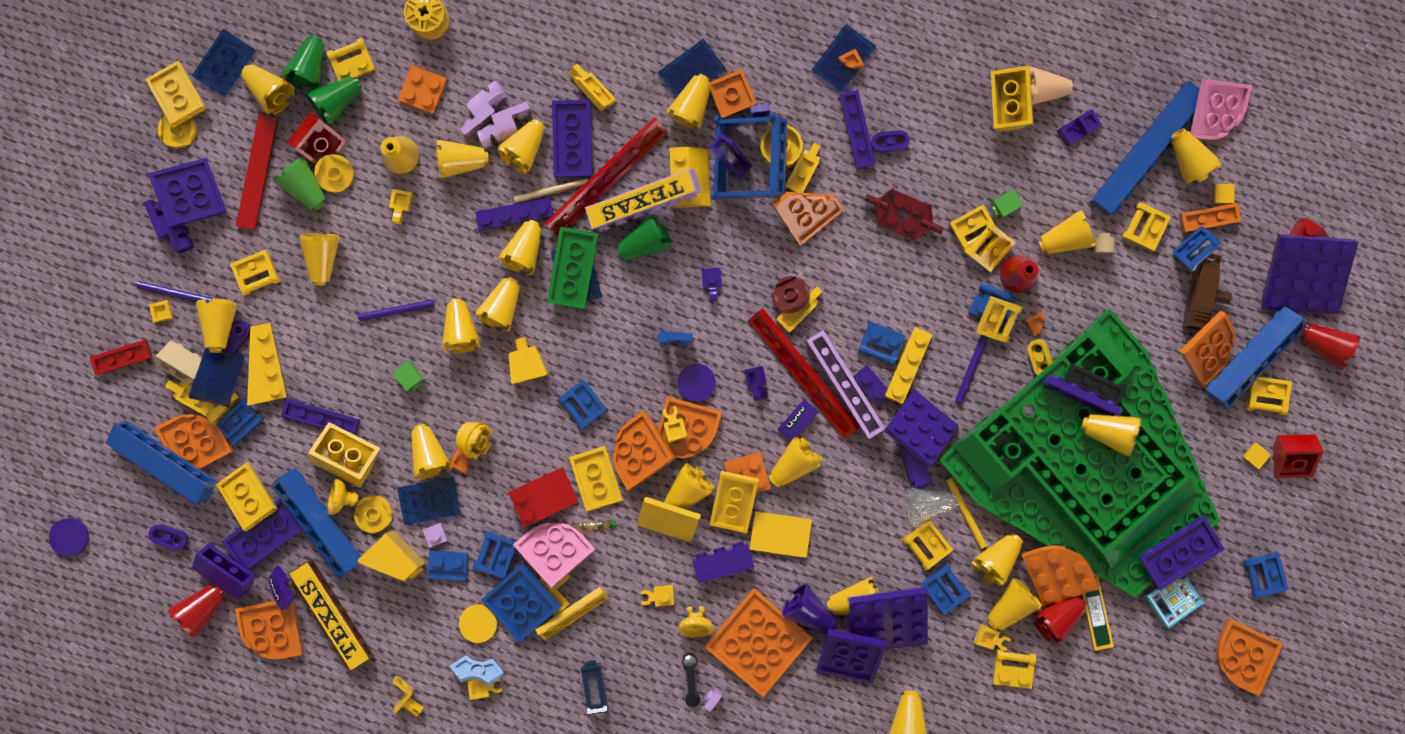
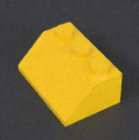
M1030 66L991 71L994 129L998 132H1005L1033 125Z
M694 147L669 148L671 175L687 169L695 170L702 193L696 194L697 198L688 201L682 199L678 205L672 207L711 206L708 149Z
M329 422L309 451L308 457L310 463L360 488L369 475L380 448Z

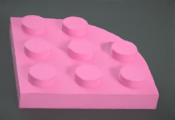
M1202 79L1190 133L1196 138L1209 140L1227 136L1234 126L1240 124L1245 115L1252 85Z
M544 523L538 525L513 544V547L551 589L595 551V548L578 530L563 523Z

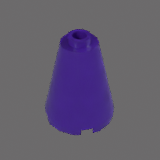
M805 584L798 586L792 592L795 595L790 602L788 599L786 600L782 609V615L788 620L825 635L829 629L835 630L836 619L808 586Z

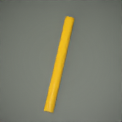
M953 478L945 480L980 549L987 547Z

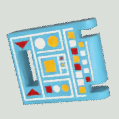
M1186 576L1181 579L1179 578L1162 590H1157L1154 587L1143 595L1164 628H1170L1204 603L1202 599L1195 601L1199 595ZM1161 598L1170 613L1164 615L1156 601Z

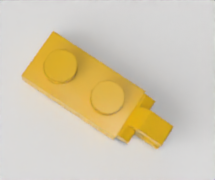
M578 64L571 68L568 74L601 112L615 103L616 99L591 72L587 73Z
M814 143L810 151L805 150L801 154L785 185L786 189L797 193L804 192L819 163L820 157L817 156V153L821 147L820 145Z
M817 286L810 293L808 303L803 309L791 314L782 313L776 321L790 333L816 307L818 303L816 298L823 291Z
M169 380L165 386L174 392L173 396L176 400L208 417L206 415L213 406L217 407L220 400L209 394L204 395L182 381L177 383L174 380Z

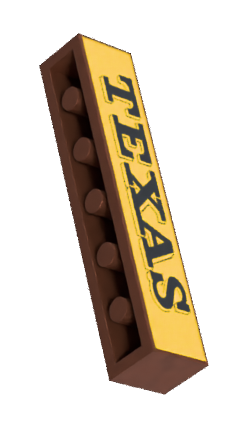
M313 559L288 573L291 584L295 588L297 587L301 593V600L310 607L312 617L319 621L322 633L329 637L333 650L340 654L342 664L346 669L349 668L350 671H353L374 657V654Z

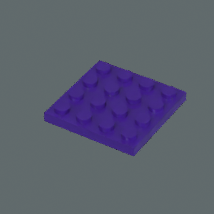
M1278 234L1261 299V308L1282 310L1284 307H1287L1292 311L1339 314L1359 242L1355 239Z
M926 587L848 597L849 633L887 641L886 649L928 644V591Z

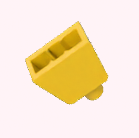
M526 337L514 340L517 351L509 353L511 383L517 384L549 375L536 346L528 348Z

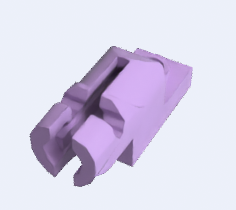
M496 81L488 85L490 93L481 90V92L468 101L466 106L475 118L466 120L462 124L463 127L460 128L467 138L492 120L491 115L496 113L492 107H496L507 96Z
M527 101L491 115L494 125L491 123L477 131L484 149L493 146V138L498 143H501L518 131L514 119L521 120L529 116L528 113L531 112Z

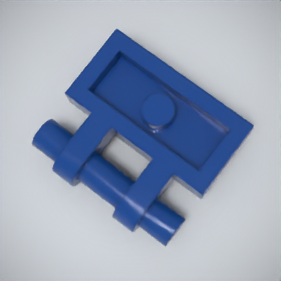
M981 283L978 290L985 292L983 297L975 295L968 313L981 318L991 295L1014 304L1017 297L1010 295L1011 293L1008 291H1000L991 284ZM1007 309L1001 327L1005 326L1011 310Z

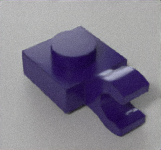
M721 268L701 269L703 289L709 288L710 302L717 301L716 288L722 287Z
M763 366L745 369L747 387L752 388L754 401L768 398V392L763 387V385H767Z

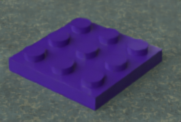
M206 158L148 173L168 229L226 213L225 205Z
M914 389L883 431L929 468L933 465L959 425Z
M829 629L817 662L816 672L872 684L885 652L887 641Z

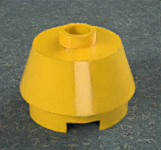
M466 422L457 433L456 446L467 458L477 460L479 455L484 456L488 452L492 444L489 438L490 434H493V430L485 423Z

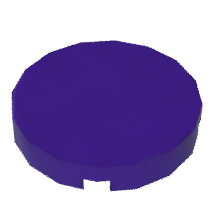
M700 363L686 366L678 377V388L681 394L686 399L692 401L707 399L713 393L716 385L713 372L707 366Z
M65 518L57 521L51 527L49 533V543L52 549L62 556H74L81 553L89 542V531L86 525L75 518Z

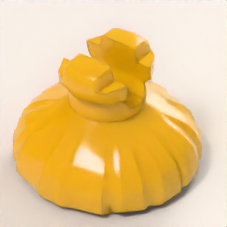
M338 478L333 481L330 489L327 508L329 515L337 514L344 506L352 508L359 499V495L356 492H347L345 483Z
M699 606L698 614L692 612V607H687L688 618L681 621L678 626V632L686 637L702 638L711 635L714 631V626L707 618L703 617L705 613L703 606Z

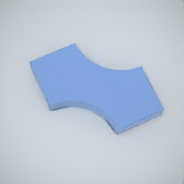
M464 656L450 665L451 671L460 683L466 680H479L490 686L504 676V672L494 659L477 662L468 656Z

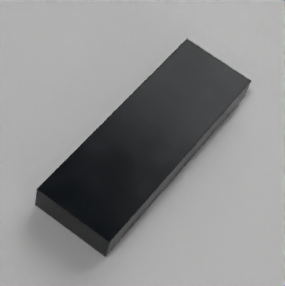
M1070 364L1063 380L1068 384L1074 383L1079 385L1081 390L1085 392L1091 391L1098 394V398L1114 401L1117 404L1116 406L1119 405L1126 389L1075 364Z

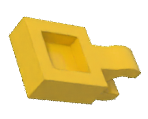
M392 190L389 208L394 209L392 216L394 224L402 225L403 211H410L412 192Z

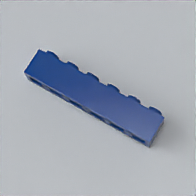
M1287 307L1277 311L1272 320L1260 329L1259 334L1254 339L1252 338L1248 341L1245 349L1234 356L1233 361L1221 370L1220 375L1215 380H1211L1206 388L1208 397L1228 410L1306 328L1305 319Z
M128 421L113 425L106 444L113 451L122 454L128 461L137 464L143 471L155 476L159 482L165 483L174 492L186 497L189 502L197 505L209 500L217 483L215 479Z
M296 468L280 476L272 483L271 487L338 579L360 564L357 561L361 557L360 553L354 549L349 538L338 527L337 521L328 514L326 506L320 502L315 491L309 487L304 476Z

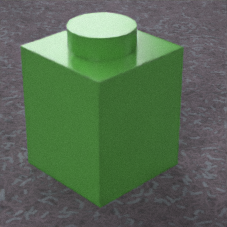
M1013 189L992 201L990 209L995 217L998 216L1001 219L1022 207L1023 204Z
M407 361L393 372L406 391L413 390L415 392L423 386L421 382L425 379L411 361Z

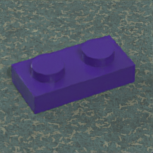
M868 365L864 366L853 376L857 384L876 406L886 399L884 395L887 387Z

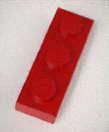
M142 340L89 358L94 374L98 376L152 359L153 357L148 340Z

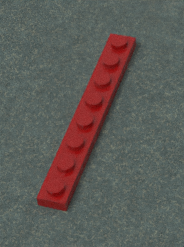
M654 117L545 222L546 226L557 237L559 236L560 227L569 228L586 212L585 207L593 205L668 133L659 120Z
M762 308L748 320L749 323L840 435L845 439L860 428L767 312Z

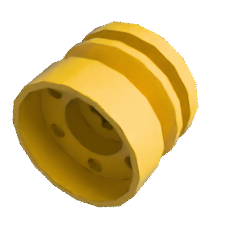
M408 0L405 4V20L416 35L423 39L433 40L445 34L449 27L450 18L448 11L440 0Z

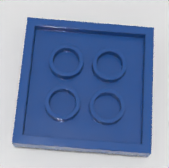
M523 563L481 599L519 643L561 607Z

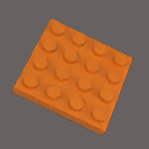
M753 587L704 647L764 697L813 637L796 622L786 619L777 606Z

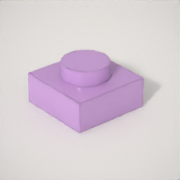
M442 522L423 529L429 548L448 541Z
M717 688L713 692L710 690L703 699L705 700L704 707L711 712L722 697V692Z

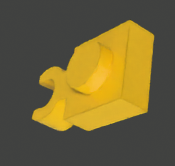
M673 406L674 413L672 415H668L666 409H663V415L669 421L663 423L669 443L687 438L683 419H676L678 415L676 406Z
M673 585L655 586L654 592L649 590H642L640 592L641 594H647L649 597L647 601L641 602L642 605H648L651 601H655V607L675 604Z
M980 624L974 643L992 650L997 645L1001 650L1007 651L1002 642L1004 640L1011 641V639L1005 634L999 635L1000 631L998 629L995 630L992 627Z
M467 680L470 700L489 697L488 691H493L494 693L502 692V687L495 688L494 683L487 686L479 680Z

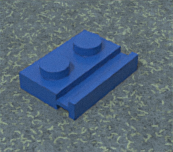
M243 399L216 426L232 442V445L236 446L264 419L251 405L247 406V400Z
M429 550L427 578L467 580L468 552Z

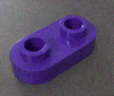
M902 130L878 132L872 137L871 146L876 152L901 151L909 145L910 138ZM901 138L903 143L897 144L896 139ZM882 140L884 142V145L879 146L877 144V141Z
M239 320L232 324L228 342L231 345L228 349H222L223 354H235L250 336V325L247 322ZM238 327H242L241 333L237 332Z
M164 524L154 525L148 533L151 542L174 550L186 547L189 541L185 531ZM159 530H161V531L163 532V536H162V537H159V536H158V531H159ZM177 536L181 537L180 543L176 541Z

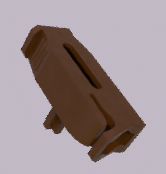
M1210 254L1208 257L1214 258L1215 261L1205 259L1192 273L1182 327L1201 330L1210 321L1215 302L1229 305L1230 301H1232V293L1217 291L1220 278L1219 264L1222 256Z

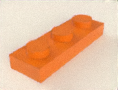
M1238 203L1179 214L1183 233L1196 231L1201 226L1207 229L1242 222Z

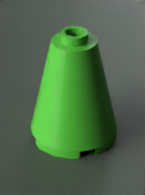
M303 156L283 169L282 175H276L273 178L275 184L308 209L318 211L325 205L324 200L326 197Z

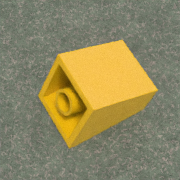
M394 530L385 533L357 560L362 565L402 581L408 578L412 580L414 577H417L424 570L422 566L425 564Z

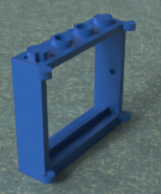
M770 112L769 117L720 120V116H715L716 138L721 133L728 137L729 127L772 125L769 190L726 192L727 169L715 155V164L713 166L714 184L712 186L714 192L711 193V199L773 198L784 195L787 119L776 116V112ZM723 145L719 149V151H721L727 159L728 149L725 145Z

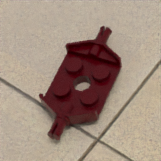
M892 188L880 198L867 193L864 201L874 205L876 223L910 239L916 240L925 232L931 230L941 235L944 227L933 222L932 204L928 205L894 190L895 188ZM906 210L909 214L908 219L901 220L898 217V212Z

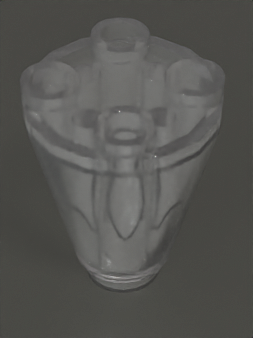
M919 488L904 489L905 504H902L901 509L903 515H907L911 527L925 524L958 508V499L955 494Z

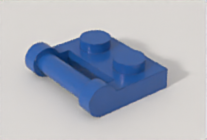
M1201 226L1172 253L1194 272L1202 261L1217 248L1220 249L1224 245L1207 229Z
M869 321L857 353L879 359L893 367L905 335ZM871 342L891 350V356L866 347L867 343Z
M661 331L658 333L657 339L663 345L669 341H674L678 346H688V343L693 341V334Z
M584 379L557 399L558 403L562 404L576 421L579 430H582L607 410ZM571 396L587 414L588 417L585 420L568 400Z
M486 530L482 548L477 561H474L473 568L505 579L516 550L513 547L516 541ZM494 540L497 541L488 566L484 562L491 542Z
M1272 552L1243 560L1253 591L1251 593L1253 598L1289 590L1279 552ZM1255 564L1260 565L1266 587L1264 589L1260 587Z
M948 563L944 564L920 583L922 587L927 588L928 595L943 615H946L971 595L969 590L962 586L950 570L951 567ZM945 575L957 590L959 595L956 598L941 580V576Z

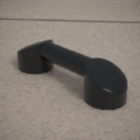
M686 653L682 658V664L687 669L688 693L686 694L685 702L690 707H696L701 700L695 686L694 668L697 665V656L694 653Z

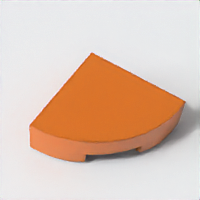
M856 49L838 57L840 63L847 68L860 69L864 67Z
M1043 311L1025 319L1033 337L1038 335L1043 327L1045 319Z
M457 448L450 461L453 468L466 474L469 465L468 459Z

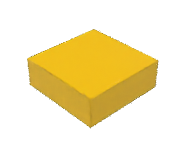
M1235 184L1213 185V204L1234 203Z
M169 300L149 304L153 323L174 319Z
M1254 442L1242 458L1259 470L1271 454Z

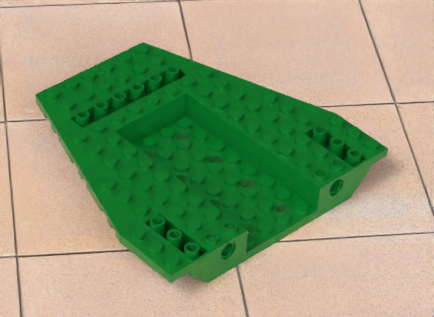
M1107 309L1052 358L1053 362L1001 408L991 411L937 460L974 503L1046 546H1063L1065 549L1078 552L1088 561L1095 575L1132 597H1136L1152 583L1137 556L1200 516H1205L1212 528L1220 522L1212 500L1209 499L1204 481L1200 478L1198 467L1187 442L1185 443L1180 425L1176 422L1174 411L1163 386H1161L1158 380V374L1155 367L1152 366L1148 351L1111 309ZM1070 364H1075L1126 388L1118 407L1122 408L1119 416L1140 419L1138 434L1135 437V444L1130 456L1123 455L1112 448L1107 449L1103 443L1084 434L1085 429H1081L1083 420L1078 415L1079 411L1085 409L1088 413L1087 418L1089 415L1104 414L1041 386L1043 379L1050 375H1057L1064 380ZM1026 405H1030L1033 408V413L1030 416L1024 413ZM1053 434L1059 438V442L1055 446L1049 440ZM1078 464L1084 466L1085 471L1082 475L1076 473L1075 469ZM1133 468L1139 471V476L1136 479H1133L1130 475ZM1104 494H1108L1111 499L1107 505H1104L1101 500Z

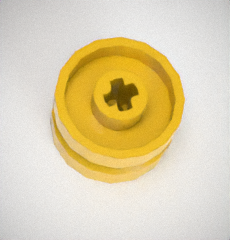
M787 125L786 169H789L797 163L802 153L803 141L797 130ZM772 127L764 133L760 143V155L768 167H770Z

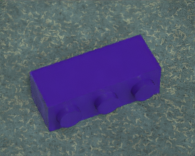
M743 541L733 543L732 548L725 549L724 546L716 548L714 553L708 555L706 552L696 554V558L692 559L698 583L754 567L748 543L744 544Z
M209 543L195 555L192 565L193 570L238 601L251 589L256 576Z

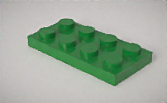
M560 227L547 303L579 309L586 308L598 233Z

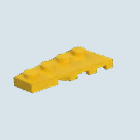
M271 324L251 326L247 406L287 398Z

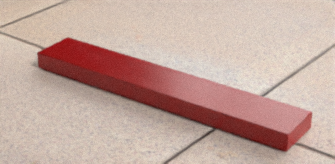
M258 114L236 221L237 227L256 230L279 121L278 118Z

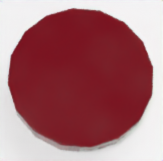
M796 276L781 279L775 285L774 291H772V301L776 308L783 313L789 314L803 309L810 297L809 287L803 279L796 278Z

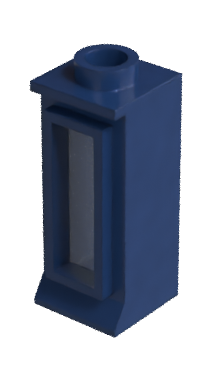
M596 660L586 661L585 665L581 667L588 715L607 712L608 703L601 662L596 663Z

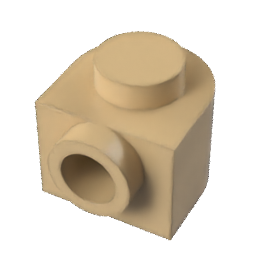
M1099 233V237L1094 238L1096 246L1092 247V254H1113L1115 237H1111L1110 233Z

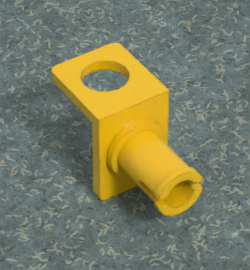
M396 675L393 679V684L404 691L405 694L394 706L393 712L396 714L400 708L404 707L417 717L424 707L410 698L413 688Z

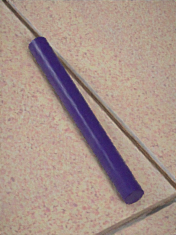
M140 281L136 285L137 289L194 302L206 299V303L214 299Z
M432 299L358 314L359 321L406 313L435 307Z
M981 335L955 399L956 402L963 403L987 342V336Z

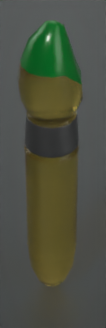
M605 520L603 522L577 523L571 525V527L578 531L609 529L616 526L617 523L613 520Z

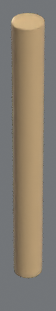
M588 177L515 196L514 200L518 204L582 187L588 181Z

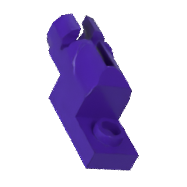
M151 199L143 202L158 238L167 239L177 254L194 248L191 238L185 237V235L189 234L185 224L168 229L159 203Z

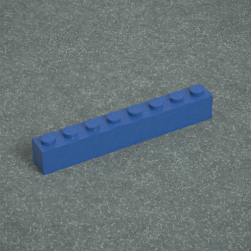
M1188 81L1180 88L1089 203L1106 216L1115 215L1122 207L1120 203L1123 199L1127 200L1134 192L1132 188L1135 184L1139 185L1146 177L1144 173L1147 170H1151L1157 164L1156 158L1159 155L1162 156L1169 149L1168 143L1172 140L1171 136L1180 130L1183 125H1188L1193 119L1191 115L1196 109L1200 90L1196 85Z

